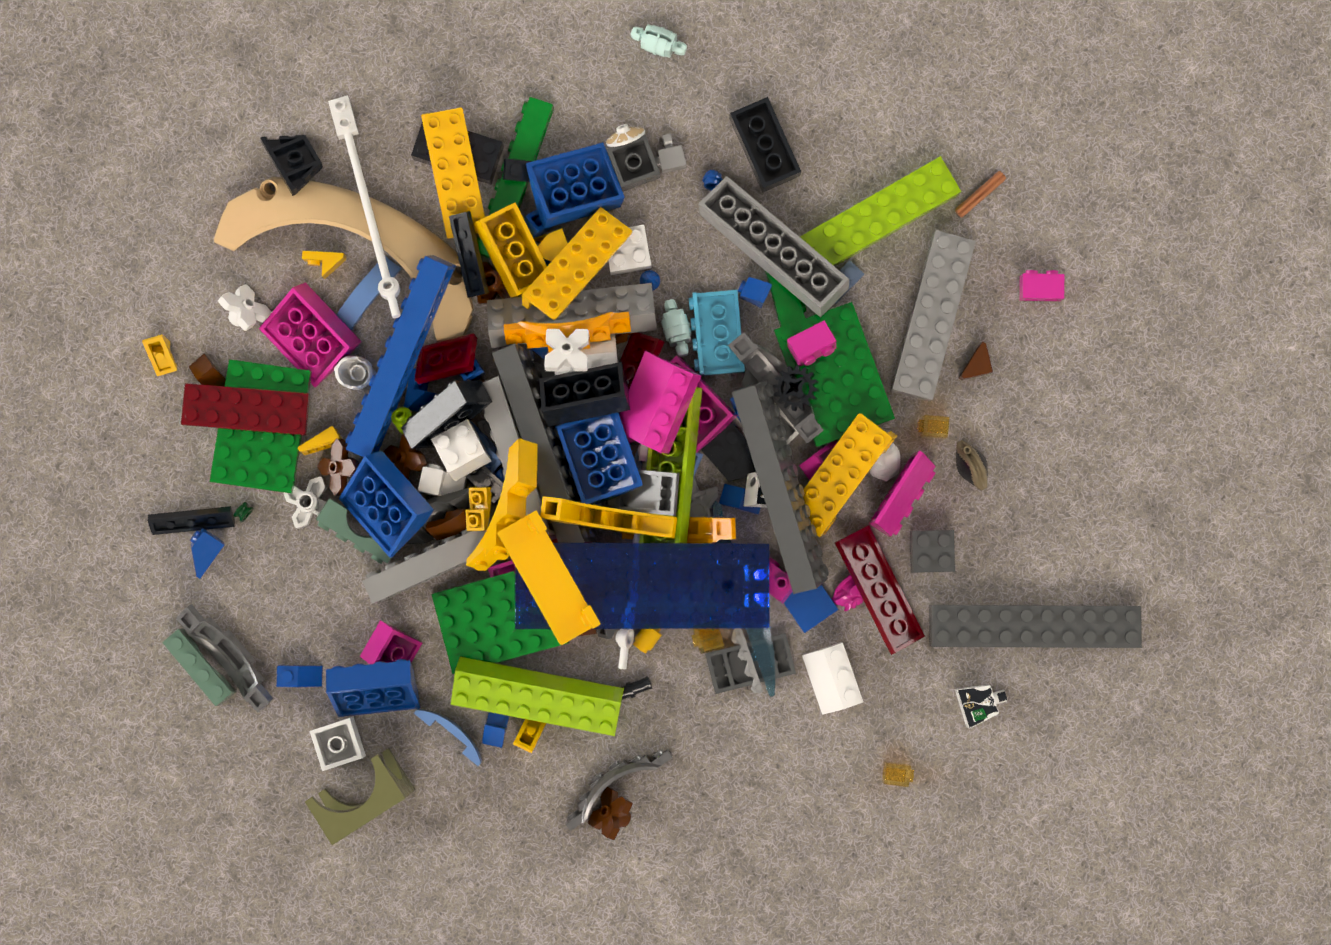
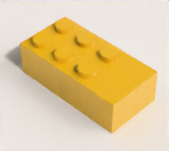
M515 202L473 223L510 298L524 293L547 267Z

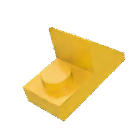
M302 251V259L308 262L307 265L320 266V263H322V277L324 279L345 262L347 257L344 253Z
M163 334L142 340L157 376L177 371V365L170 351V341Z
M525 719L513 745L532 753L546 723Z

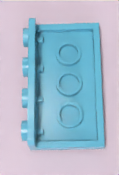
M738 290L705 293L692 292V297L689 298V309L694 310V318H690L691 331L695 330L696 338L692 339L693 351H697L698 359H694L695 372L699 371L701 376L745 372L744 364L728 346L741 335Z

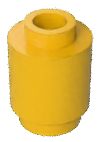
M653 622L650 624L645 623L635 636L633 645L645 654L648 650L651 651L662 636L660 633L661 628Z

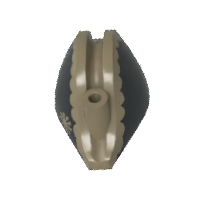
M963 440L957 442L956 466L959 474L981 491L986 489L988 463L985 456Z

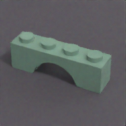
M329 497L316 518L319 521L318 526L326 531L332 529L337 532L335 535L337 538L344 542L350 540L355 543L353 546L355 549L362 553L366 550L373 554L371 557L373 560L380 564L383 561L388 564L391 558L371 536H362L355 533L347 523V508Z
M184 628L176 630L162 642L215 706L223 704L236 693V690L226 678L208 663L201 654L196 642L186 633Z

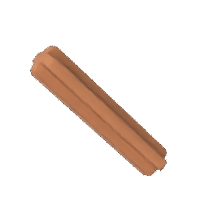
M998 171L955 209L956 214L961 218L964 217L1006 180L1005 175Z

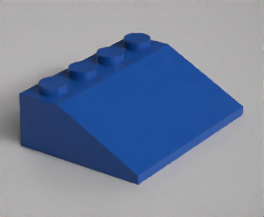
M604 143L526 163L536 208L544 229L594 215L600 207L606 211L620 208L625 198Z
M619 413L556 426L582 503L596 505L643 486Z
M383 451L364 456L339 497L344 506L390 558L426 523L434 510Z
M399 659L389 663L379 661L370 665L355 664L352 667L335 666L332 669H326V693L338 717L421 708L414 670L410 660Z

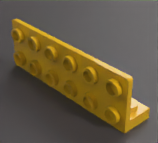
M461 107L421 115L447 239L454 238L449 216L470 211L473 223L485 217L464 112Z
M600 207L522 294V305L528 310L534 305L551 319L556 320L630 237L632 230Z
M862 413L856 416L804 488L803 498L805 505L809 506L811 525L815 526L818 537L827 533L837 519L836 515L875 462L897 438L895 433L884 431Z
M536 510L500 530L497 534L560 645H563L587 630L594 629L601 623L592 607L587 605L545 531L547 528Z

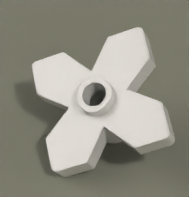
M247 284L240 286L235 294L225 293L218 300L221 306L229 311V321L235 326H240L244 331L251 329L256 324V320L262 323L265 322L272 313L266 305L254 302L255 293Z
M560 329L546 330V344L554 349L545 355L544 366L546 371H558L563 365L571 366L574 371L588 370V356L580 351L589 344L588 329H575L568 338L565 337Z
M323 477L309 480L306 491H302L294 486L293 494L284 493L286 502L295 504L298 507L292 516L295 528L300 529L308 526L313 513L318 516L326 501L320 500L327 489ZM311 499L310 506H307V500Z

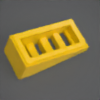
M330 426L298 446V450L303 455L312 454L331 448L336 439L343 438L335 427Z

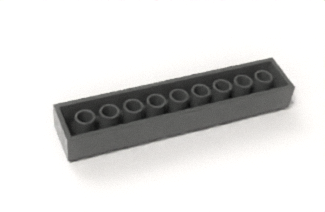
M513 344L493 352L492 354L523 440L538 444L537 483L542 497L562 498L582 503L556 425L548 427L542 414L539 379L542 377L539 369L534 365L533 360H535L533 351L530 348L527 349V346ZM551 521L561 551L574 550L596 542L595 536L597 534L595 528Z
M768 380L746 385L733 391L732 395L793 594L817 589L828 579L829 572L827 566L822 561V548L817 544L815 538L817 535L816 528L813 524L811 525L809 518L810 509L807 504L805 505L803 498L804 489L798 482V469L791 459L792 450L785 439L786 430L784 425L780 423V410L773 400V387L768 383Z
M929 605V646L1142 648L1141 606Z

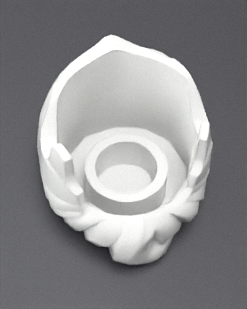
M345 356L334 368L337 381L342 386L354 390L365 388L369 385L372 376L376 375V371L372 367L373 365L367 359L360 356Z
M892 443L888 450L881 454L869 471L873 477L888 481L899 473L900 452L898 447Z

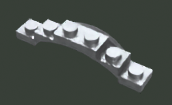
M745 332L728 345L758 382L768 380V383L773 387V385L778 384L775 378L782 377L780 371L788 372V368L776 356L762 346L753 343ZM795 384L793 386L795 389L794 391L798 392V385ZM773 388L774 393L778 392V389ZM773 395L775 403L806 443L810 442L824 430L816 421L812 406L810 407L805 404V410L803 411L799 407H797L796 412L792 411L791 406L787 410L784 408L785 402L779 404L777 401L780 397ZM793 398L792 400L790 399L789 401H791V402H799V401H801V400L798 399V398Z
M192 604L187 606L176 618L178 622L185 628L186 633L202 645L226 670L238 687L243 699L249 702L257 713L260 712L274 698L261 684L265 679L252 665L256 661L229 629L223 632L211 617L205 620Z
M662 749L652 755V761H650L647 755L643 757L638 755L630 761L631 764H627L625 760L621 763L617 760L609 766L610 771L603 775L600 772L591 779L593 783L590 785L592 788L591 792L588 791L579 798L581 802L578 803L581 812L579 813L576 810L567 817L569 821L565 825L568 829L572 831L588 819V814L594 801L608 785L632 772L658 769L673 758L669 750L667 749L665 752Z

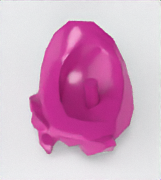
M851 575L846 577L837 586L834 596L831 598L836 605L844 606V611L856 608L857 605L864 601Z

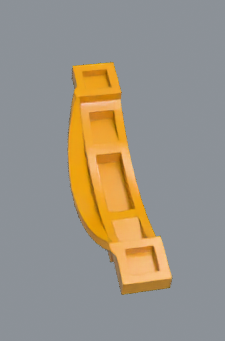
M607 312L597 317L566 323L520 321L518 323L504 324L506 345L527 343V349L548 347L549 353L554 349L546 344L547 329H560L566 338L575 329H588L589 344L583 349H590V342L611 340L610 334L631 332L629 312Z
M689 518L687 548L710 546L720 539H736L735 518ZM622 533V539L634 538V534Z

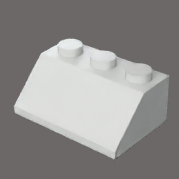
M610 334L611 340L590 342V349L580 350L588 356V369L618 363L615 334ZM563 365L558 371H555V375L574 372L571 366Z
M842 642L802 655L822 715L863 703Z

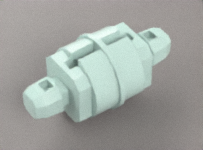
M648 24L645 31L640 27H633L631 31V37L634 40H641V48L653 53V55L670 58L673 52L677 55H685L687 45L681 41L677 42V34L664 27Z
M666 300L664 304L666 313L663 314L661 322L662 331L670 347L676 346L675 349L678 356L683 357L688 355L689 352L688 344L686 343H689L691 340V325L683 309H678L675 300Z

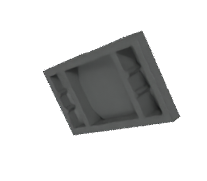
M638 470L643 486L601 503L602 507L676 516L679 473Z
M469 488L427 499L426 501L434 510L426 523L406 544L430 542L435 538L426 530L427 522L445 519L446 512L470 509Z
M786 633L747 643L760 683L796 674ZM741 645L705 654L715 694L753 684L754 678L748 677L744 673L747 661L741 660L738 657Z

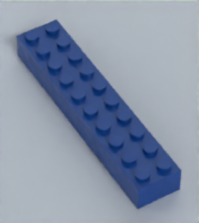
M434 255L425 256L424 259H420L417 270H419L418 275L411 280L409 285L411 292L408 298L405 297L401 304V309H403L401 316L394 321L393 328L395 331L392 336L388 337L385 343L387 348L385 355H381L378 360V372L372 376L369 382V386H371L369 394L366 393L361 402V405H363L361 413L358 412L353 424H355L353 432H349L345 443L348 444L346 450L362 457L379 452L392 422V413L399 405L456 267L455 264Z

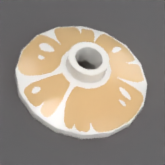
M628 124L620 125L616 128L617 132L606 140V144L609 147H616L631 143L645 134V130L641 127H628Z

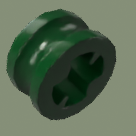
M247 502L242 503L233 515L234 517H239L240 522H244L254 509L253 507H248Z

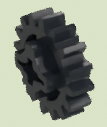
M796 365L795 370L788 366L787 373L781 370L782 377L775 378L778 384L773 385V388L778 389V392H775L774 396L780 397L777 401L779 404L785 402L784 408L787 410L791 406L792 411L796 412L797 407L803 411L805 410V404L810 407L812 406L811 399L817 400L814 392H819L820 389L815 388V385L819 382L818 380H812L815 374L812 372L807 374L809 369L806 367L801 371L799 365ZM793 375H802L803 377H800V378H798V379H794L792 376H793ZM795 384L798 385V392L794 391L795 389L793 386ZM807 386H809L808 394H806ZM793 398H798L801 401L791 402L789 400H792Z

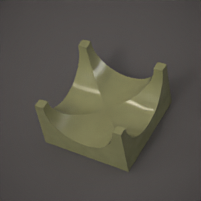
M390 748L382 752L385 763L379 754L370 759L375 770V786L367 801L356 804L345 803L333 797L326 788L318 793L325 806L320 804L314 796L304 801L331 845L345 838L415 791L414 786Z

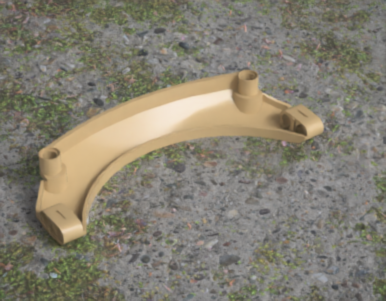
M271 177L263 181L259 189L254 188L228 202L220 219L214 243L235 251L252 237L280 226L301 223L335 226L357 233L370 241L372 239L360 193L325 183L309 181L296 195L292 196L282 177ZM270 183L274 184L276 188L275 192H273L270 189ZM369 197L383 249L405 269L412 279L417 277L419 272L417 270L418 263L425 256L434 255L456 266H460L457 252L437 235L400 211ZM456 267L433 320L434 332L438 342L466 335L473 317L471 315L474 309L471 297L467 298L463 276L457 273Z

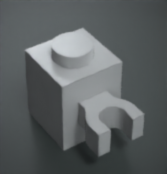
M671 133L663 135L665 149L658 150V156L655 157L658 169H661L662 174L686 169L682 145L673 147Z

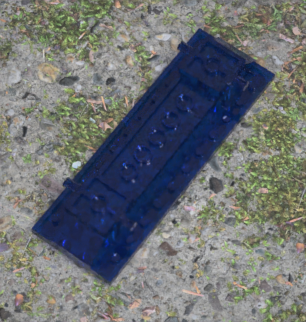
M553 543L587 605L592 607L601 623L594 629L770 628L769 544ZM514 565L515 629H551Z

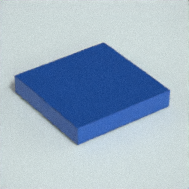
M822 585L817 589L796 594L792 592L784 602V605L804 633L838 610Z

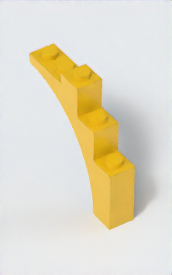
M519 438L509 447L507 470L499 502L483 538L467 558L466 566L475 568L478 571H486L497 560H506L509 557L497 533L526 516V497L537 488L538 444Z
M544 496L540 512L542 519L559 523L612 530L620 533L675 539L677 517L608 508Z

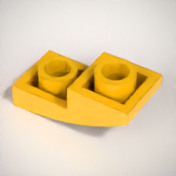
M470 487V509L465 510L467 531H486L491 510V487Z

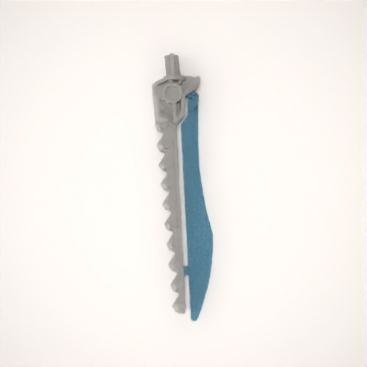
M693 478L690 517H711L709 510L711 507L714 517L724 518L721 504L716 501L718 497V488L716 486L712 489L708 488L700 491L695 478ZM720 539L716 542L754 653L750 654L713 545L701 547L698 558L702 562H707L705 575L708 578L714 579L711 591L715 595L721 596L718 608L721 611H727L724 624L728 628H734L731 640L735 644L741 645L738 657L741 660L747 661L744 673L748 677L754 678L751 690L754 693L763 692L753 663L757 661L770 697H773L775 695V661L773 642L771 641L767 619L747 585L739 567L731 540Z

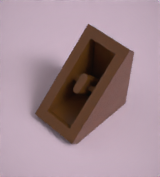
M981 342L959 376L960 380L988 375L993 372L986 343Z
M205 354L189 366L191 372L201 385L225 387L226 378Z

